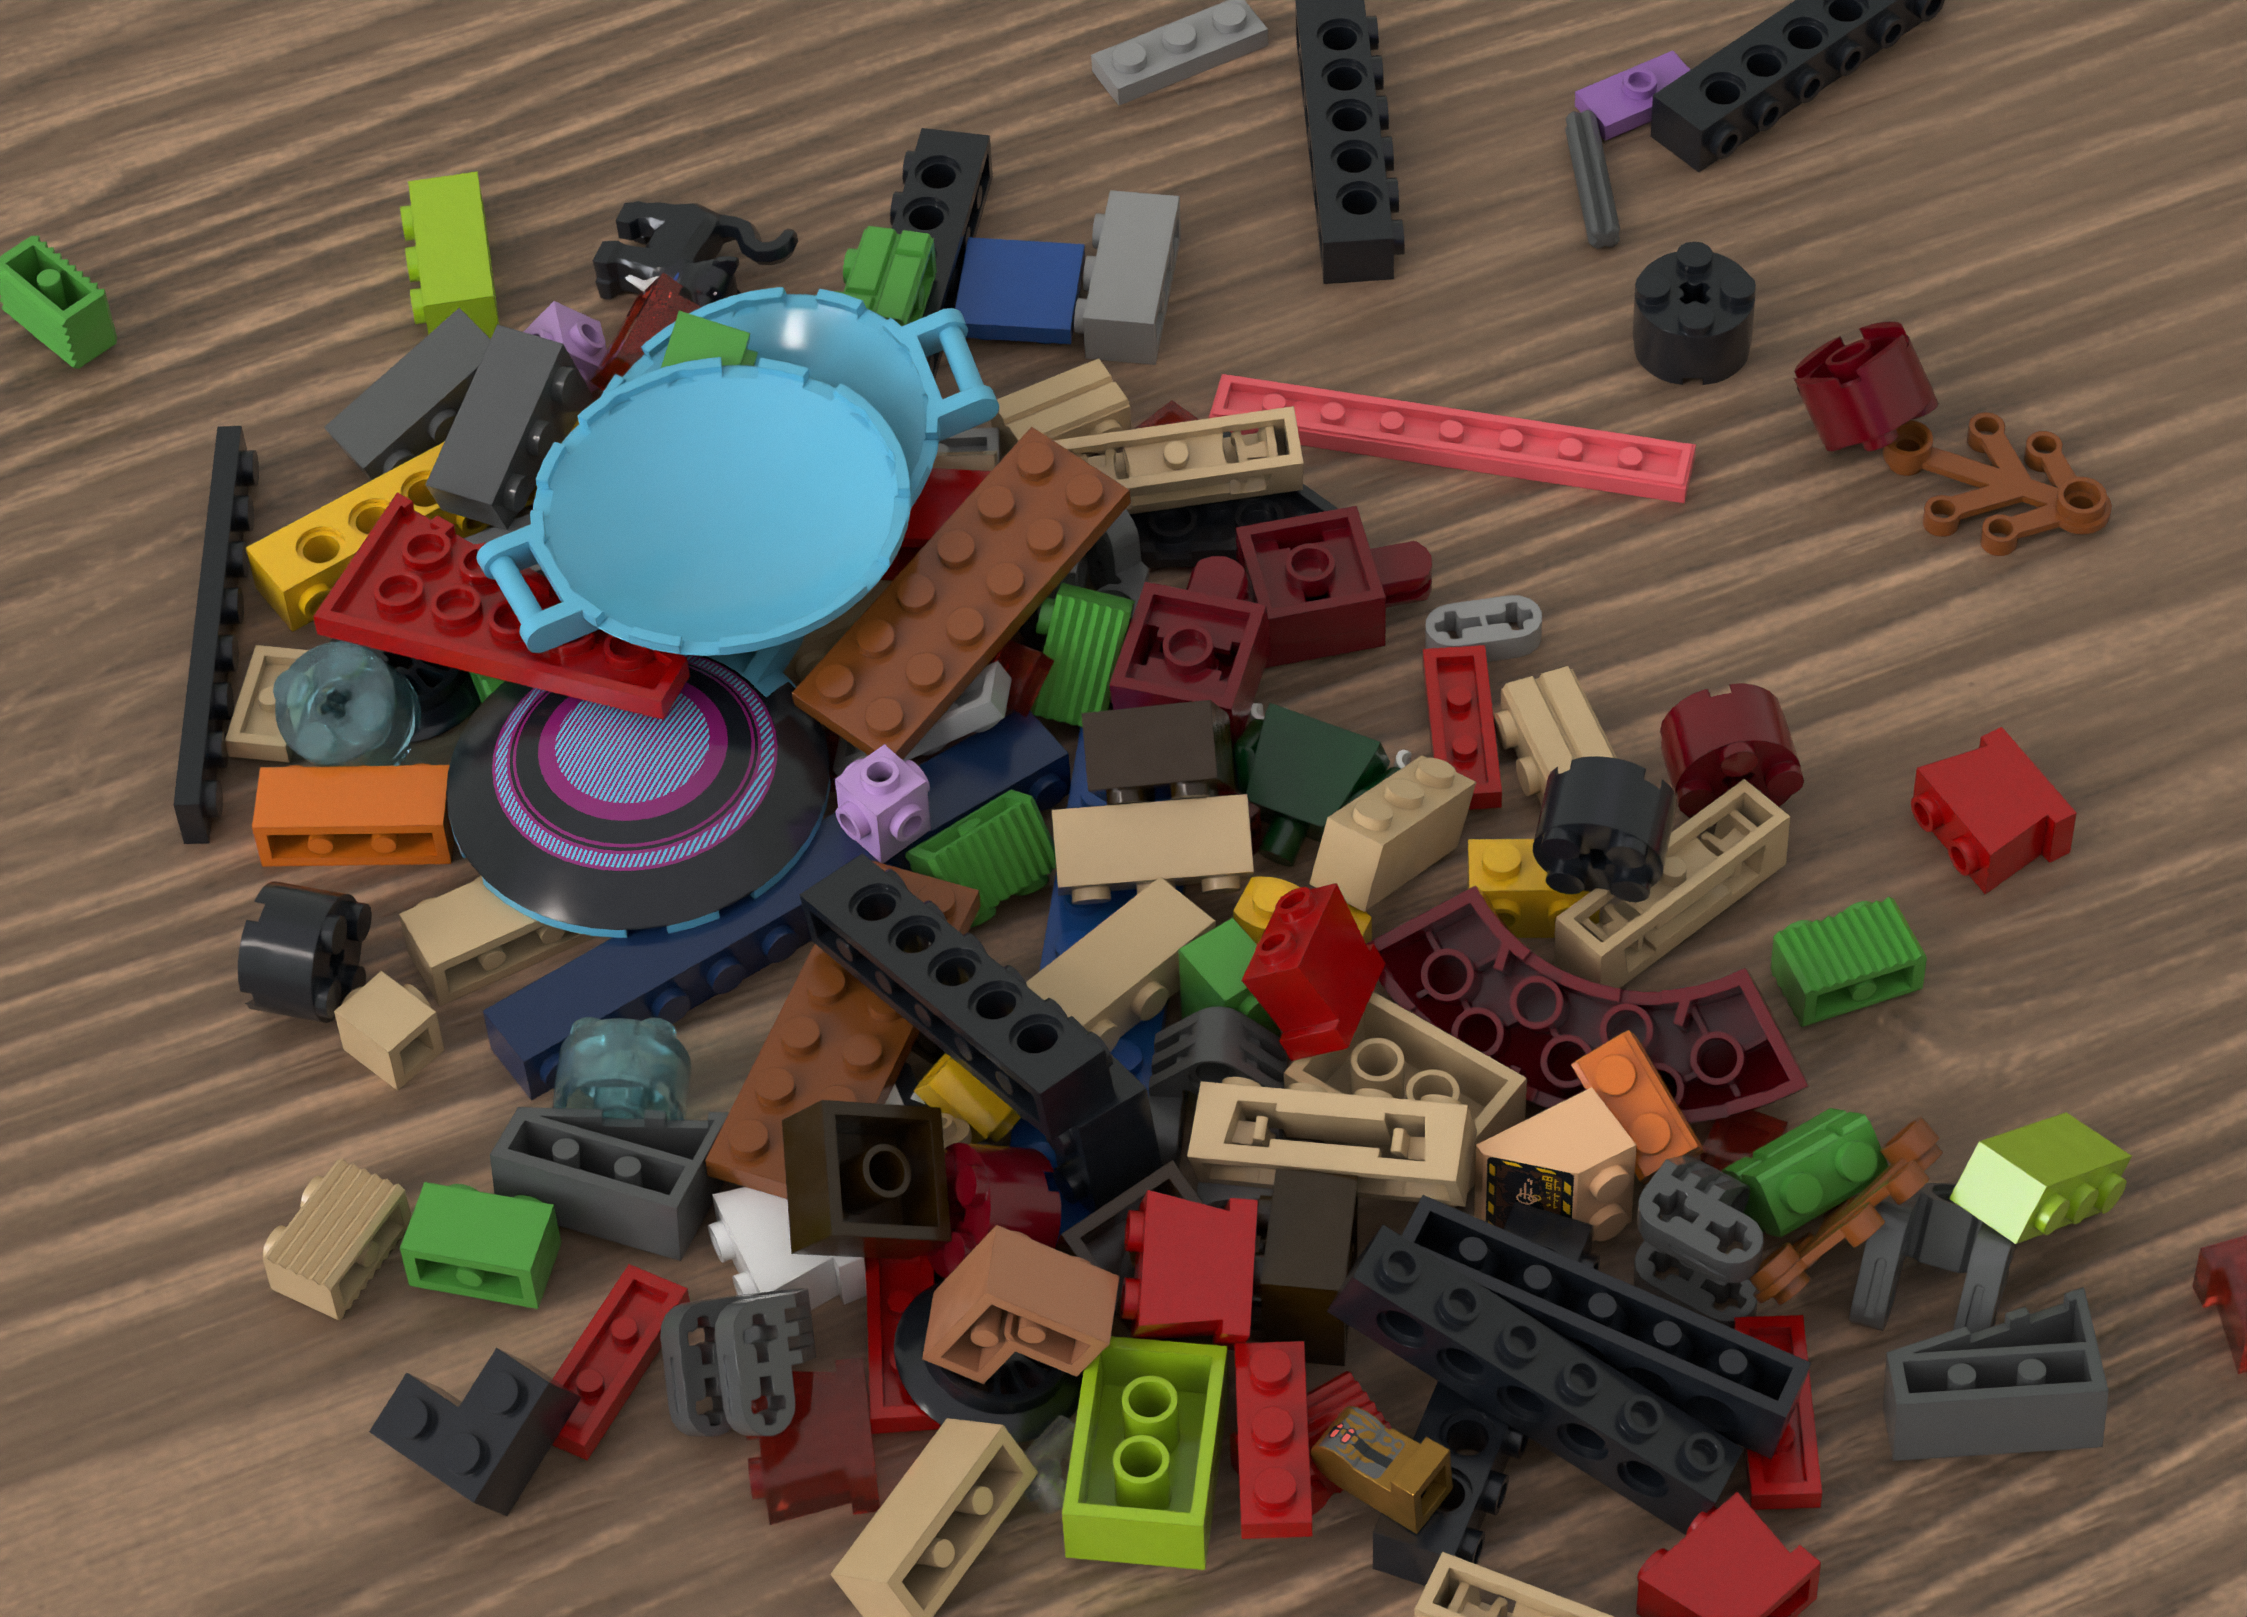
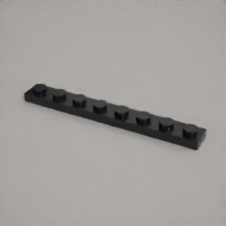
M242 426L217 427L173 804L184 844L210 843L212 818H220L223 811L222 785L220 780L216 779L218 768H226L228 765V752L225 744L226 732L222 731L223 720L232 719L234 711L233 689L231 683L227 682L228 672H236L239 665L238 641L236 635L233 634L234 624H242L244 619V599L242 589L238 587L239 578L248 577L249 559L246 551L248 546L246 541H243L244 532L253 531L254 506L251 495H248L249 486H257L259 482L258 455L256 450H247Z

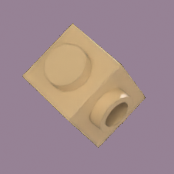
M383 971L379 972L363 987L352 990L345 997L341 1006L334 1011L343 1050L397 1091L445 1050L436 1011L431 1008L425 996L411 984L401 986Z

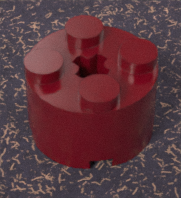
M1880 322L1859 328L1864 339L1846 346L1841 336L1811 352L1796 366L1794 372L1797 378L1793 379L1797 385V390L1827 451H1836L1862 443L1865 451L1881 449L1897 439L1898 432L1896 428L1911 419L1925 416L1937 408L1939 403L1934 390L1901 323Z
M1738 683L1729 684L1731 693L1711 697L1707 688L1695 692L1680 701L1663 719L1660 728L1662 756L1672 789L1677 798L1679 810L1687 817L1692 818L1743 779L1748 781L1778 807L1783 805L1803 787L1804 778L1785 715L1778 698L1770 691L1756 685Z
M959 1142L944 1148L952 1241L922 1254L927 1256L931 1266L940 1276L947 1278L996 1225L1010 1231L1021 1232L1032 1240L1055 1249L1061 1224V1200L1059 1192L1048 1191L1044 1172L1054 1171L1050 1161L1042 1152L1034 1148Z

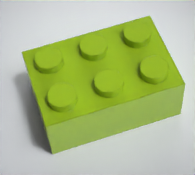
M1111 1336L1110 1344L1084 1369L1062 1509L1066 1558L1198 1570L1206 1569L1229 1396L1227 1346Z

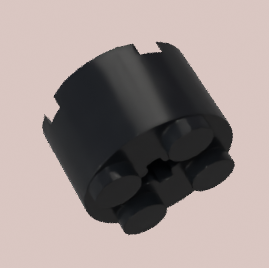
M1702 242L1684 243L1678 248L1677 252L1666 254L1651 262L1641 272L1635 283L1633 341L1634 351L1639 363L1655 377L1683 385V378H1703V385L1721 382L1736 374L1745 365L1750 352L1755 307V280L1738 263L1726 256L1712 252L1711 248Z
M1581 757L1571 761L1570 770L1559 774L1558 767L1552 770L1547 779L1533 843V855L1537 863L1547 872L1545 880L1547 885L1553 890L1564 894H1577L1583 890L1591 892L1595 888L1610 890L1611 895L1627 902H1641L1649 898L1651 887L1661 879L1664 871L1677 807V798L1672 787L1662 779L1659 789L1654 784L1644 780L1645 768L1629 761L1610 757Z
M277 881L269 882L260 890L254 901L265 904L259 921L246 920L240 942L238 956L240 992L250 993L253 996V999L245 1004L252 1010L329 1023L336 1018L334 1011L341 1006L345 997L352 990L363 987L366 984V971L363 966H359L362 942L366 939L371 926V907L369 904L357 902L350 894Z

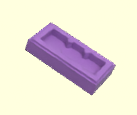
M1670 51L1575 91V107L1580 113L1590 110L1596 115L1600 136L1606 141L1651 122L1653 95L1690 71V69L1674 51Z

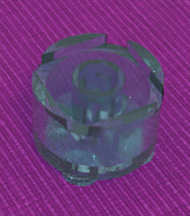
M340 640L316 646L300 656L288 670L282 672L277 677L274 683L273 693L276 699L275 716L279 731L293 751L316 767L399 766L412 748L408 744L413 736L415 725L419 728L421 718L420 703L416 691L403 674L362 645Z
M585 1017L575 1021L571 1026L570 1035L563 1042L559 1052L552 1108L603 1109V1118L644 1119L645 1110L666 1111L667 1120H686L691 1060L684 1045L676 1038V1028L670 1022L661 1018H648L639 1021L624 1018L600 1020L594 1017Z

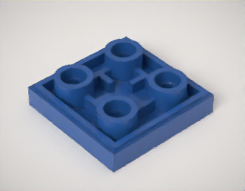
M968 237L955 309L962 313L968 327V334L965 338L1026 341L1041 344H1071L1075 307L1080 295L1086 259L1085 244Z

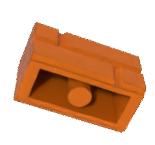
M1630 1030L1621 1033L1571 1064L1584 1088L1587 1090L1592 1087L1635 1142V1174L1640 1182L1647 1185L1666 1159L1683 1155H1691L1696 1158L1705 1152L1639 1039Z

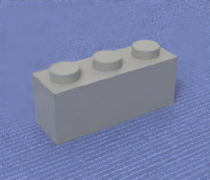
M1110 190L1105 214L1096 213L1093 224L1092 245L1094 249H1097L1096 256L1087 255L1083 288L1084 291H1088L1087 299H1077L1074 316L1075 334H1084L1085 359L1096 360L1099 358L1105 361L1156 365L1181 241L1180 196Z

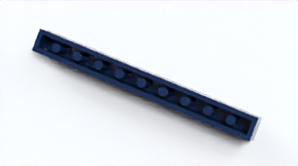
M1024 706L1001 719L989 730L977 732L920 764L919 767L926 775L930 785L928 802L931 830L883 864L912 871L911 864L905 857L907 851L1009 790L1033 796L1039 811L1054 807L1070 792L1069 753L1033 713ZM833 813L821 821L811 844L798 862L779 882L758 898L754 899L749 894L743 899L719 910L720 919L679 932L668 934L666 926L628 930L627 938H611L483 1010L491 1050L531 1100L551 1089L561 1088L570 1083L577 1074L607 1057H614L623 1053L633 1042L663 1025H671L679 1021L688 1011L712 997L732 991L742 980L768 965L788 959L798 948L812 941L799 894L862 853L872 861H879L845 833L837 820L836 813Z

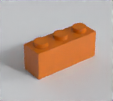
M418 763L402 766L354 764L330 767H305L300 765L260 767L252 830L262 867L452 864L454 835L448 815L446 795L450 765Z

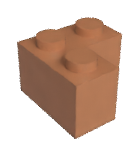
M996 1225L934 1291L922 1359L984 1384L1014 1352H1018L1077 1377L1110 1344L1119 1276L1094 1266L1083 1258L1070 1256L1034 1241L1021 1232L1010 1231Z

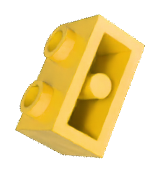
M1468 839L1467 890L1475 885L1482 890L1489 898L1500 918L1517 938H1555L1556 917L1590 893L1583 890L1577 894H1564L1550 888L1545 881L1547 872L1537 863L1533 855L1534 839ZM1600 909L1588 917L1594 924L1599 923Z

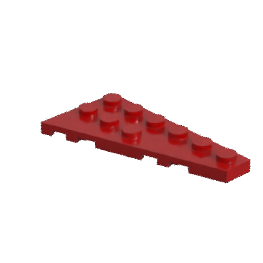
M398 492L313 616L317 635L663 720L690 677L688 660L685 656L634 645L614 637L601 629L543 653L529 651L519 634L521 623L495 579H489L485 576L477 562V553L486 543L473 544L456 534L454 524L438 515L431 520L414 510L413 501ZM529 567L520 571L542 610L561 603L545 576Z

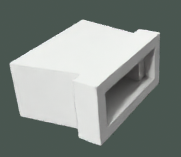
M747 1187L712 1194L717 1222L709 1224L708 1231L720 1261L723 1263L732 1259L739 1273L733 1276L737 1295L808 1288L811 1310L837 1295L840 1296L844 1305L867 1296L864 1258L791 1254L787 1199Z

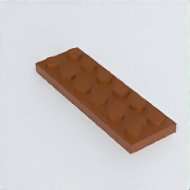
M1031 427L792 692L795 706L867 755H870L885 744L903 760L1130 505V490Z
M873 861L884 871L887 869L895 871L904 881L908 890L923 903L929 900L936 904L944 914L947 922L960 933L965 934L969 931L981 906L979 890ZM814 943L705 1160L707 1175L787 1199L782 1120L821 1100L885 1104L920 1031Z

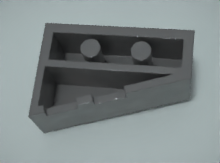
M458 308L324 428L370 480L383 475L446 440L491 339Z
M497 324L426 482V487L441 510L505 530L509 529L517 514L525 507L531 492L535 488L537 474L554 442L562 443L576 424L578 415L586 408L593 397L563 343Z
M518 1107L490 1154L494 1194L507 1197L518 1195L534 1197L543 1203L554 1205L558 1226L681 1261L713 1204L712 1194L719 1193L725 1182L724 1180L707 1175L705 1160L729 1112H709L708 1120H667L666 1111L645 1110L644 1119L603 1118V1109Z
M2084 1287L2065 1293L2064 1303L2032 1314L2029 1313L2026 1307L2005 1313V1323L1974 1333H1970L1965 1326L1886 1352L1883 1413L1893 1461L2103 1447L2109 1390Z

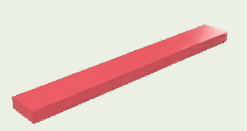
M1227 374L1221 375L1209 418L1294 406L1300 445L1679 503H1685L1696 451L1695 444ZM1259 428L1242 430L1241 434L1257 433Z

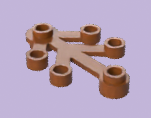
M1983 412L1974 415L1969 421L1967 433L1968 445L1976 452L1987 454L1993 466L1933 447L1931 430L1923 423L1909 420L1896 428L1898 432L1897 439L1883 447V458L1890 469L1896 474L1912 476L1924 469L1979 488L1951 497L1937 495L1926 501L1923 526L1927 532L1934 536H1950L1958 530L1961 519L2020 502L2039 507L2012 517L2004 514H1995L1986 518L1982 525L1980 543L1982 548L1991 555L2005 556L2011 554L2017 547L2018 539L2058 527L2074 534H2090L2101 530L2110 520L2112 504L2105 488L2101 483L2092 478L2077 477L2062 453L2063 443L2056 434L2048 431L2035 432L2027 438L2024 461L2026 465L2034 471L2045 472L2051 485L2031 479L2005 435L2003 419L1993 413ZM1981 431H1988V432H1991V433H1993V434H1991V435H1985V434H1982V433H1980V432H1981ZM2037 450H2046L2050 453L2043 454L2039 453ZM1936 514H1945V515H1948L1949 517H1947V518H1940V517H1937V516H1935V515H1936ZM1994 533H2002V534H2005V535H2007V536H2006V537H1997V536H1995V535H1993V534H1994Z
M1922 1116L1911 1121L1884 1144L1880 1152L1891 1165L1859 1195L1856 1194L1828 1210L1823 1216L1825 1219L1815 1237L1809 1232L1792 1245L1790 1242L1783 1244L1762 1260L1758 1271L1748 1279L1756 1288L1753 1296L1760 1304L1772 1297L1779 1305L1787 1302L1809 1283L1811 1278L1805 1271L1815 1264L1828 1250L1844 1238L1855 1248L1881 1228L1885 1220L1874 1208L1877 1204L1890 1195L1897 1205H1900L1911 1198L1929 1181L1930 1178L1924 1171L1943 1154V1151L1936 1144L1939 1136Z

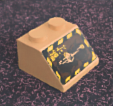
M1591 1087L1476 1144L1474 1217L1504 1229L1516 1201L1593 1225L1592 1242L1595 1240H1609L1620 1233L1626 1224L1632 1222L1636 1144Z

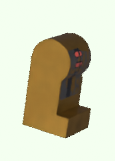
M1348 1406L1344 1408L1311 1449V1457L1314 1464L1327 1479L1418 1534L1453 1489L1449 1449L1427 1437L1420 1444L1393 1428L1391 1430L1386 1428L1375 1416L1358 1407ZM1425 1489H1426V1492H1425L1424 1496L1421 1498V1494H1422V1493L1425 1491Z

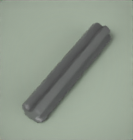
M1585 110L1581 113L1572 111L1566 117L1567 126L1565 131L1588 242L1596 249L1603 246L1612 248L1620 241V225L1597 117L1590 110Z

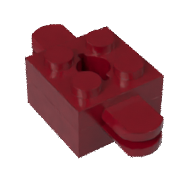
M1357 506L1236 527V560L1246 573L1250 594L1248 601L1267 606L1272 648L1265 668L1386 646V608L1425 601L1432 590V556L1427 548L1417 541H1410L1370 549ZM1305 597H1318L1319 600L1306 601Z
M1211 556L1201 559L1192 570L1186 589L1150 582L1144 583L1109 684L1113 710L1212 700L1229 714L1231 744L1233 748L1245 729L1272 648L1267 606L1248 601L1250 594L1246 573L1236 560L1225 556Z

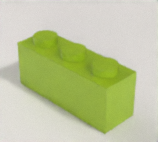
M478 171L408 181L411 205L400 206L405 241L415 240L416 246L405 248L410 283L420 281L421 288L410 289L415 325L426 323L428 334H430L460 308L489 338H492L497 324H500Z
M2065 1112L1979 1141L1949 1199L2013 1243L2018 1244L2042 1234L2049 1235L2054 1230L2066 1225L2078 1224L2083 1219L2098 1213L2105 1214L2109 1212L2125 1190L2127 1181L2121 1176L2132 1155Z

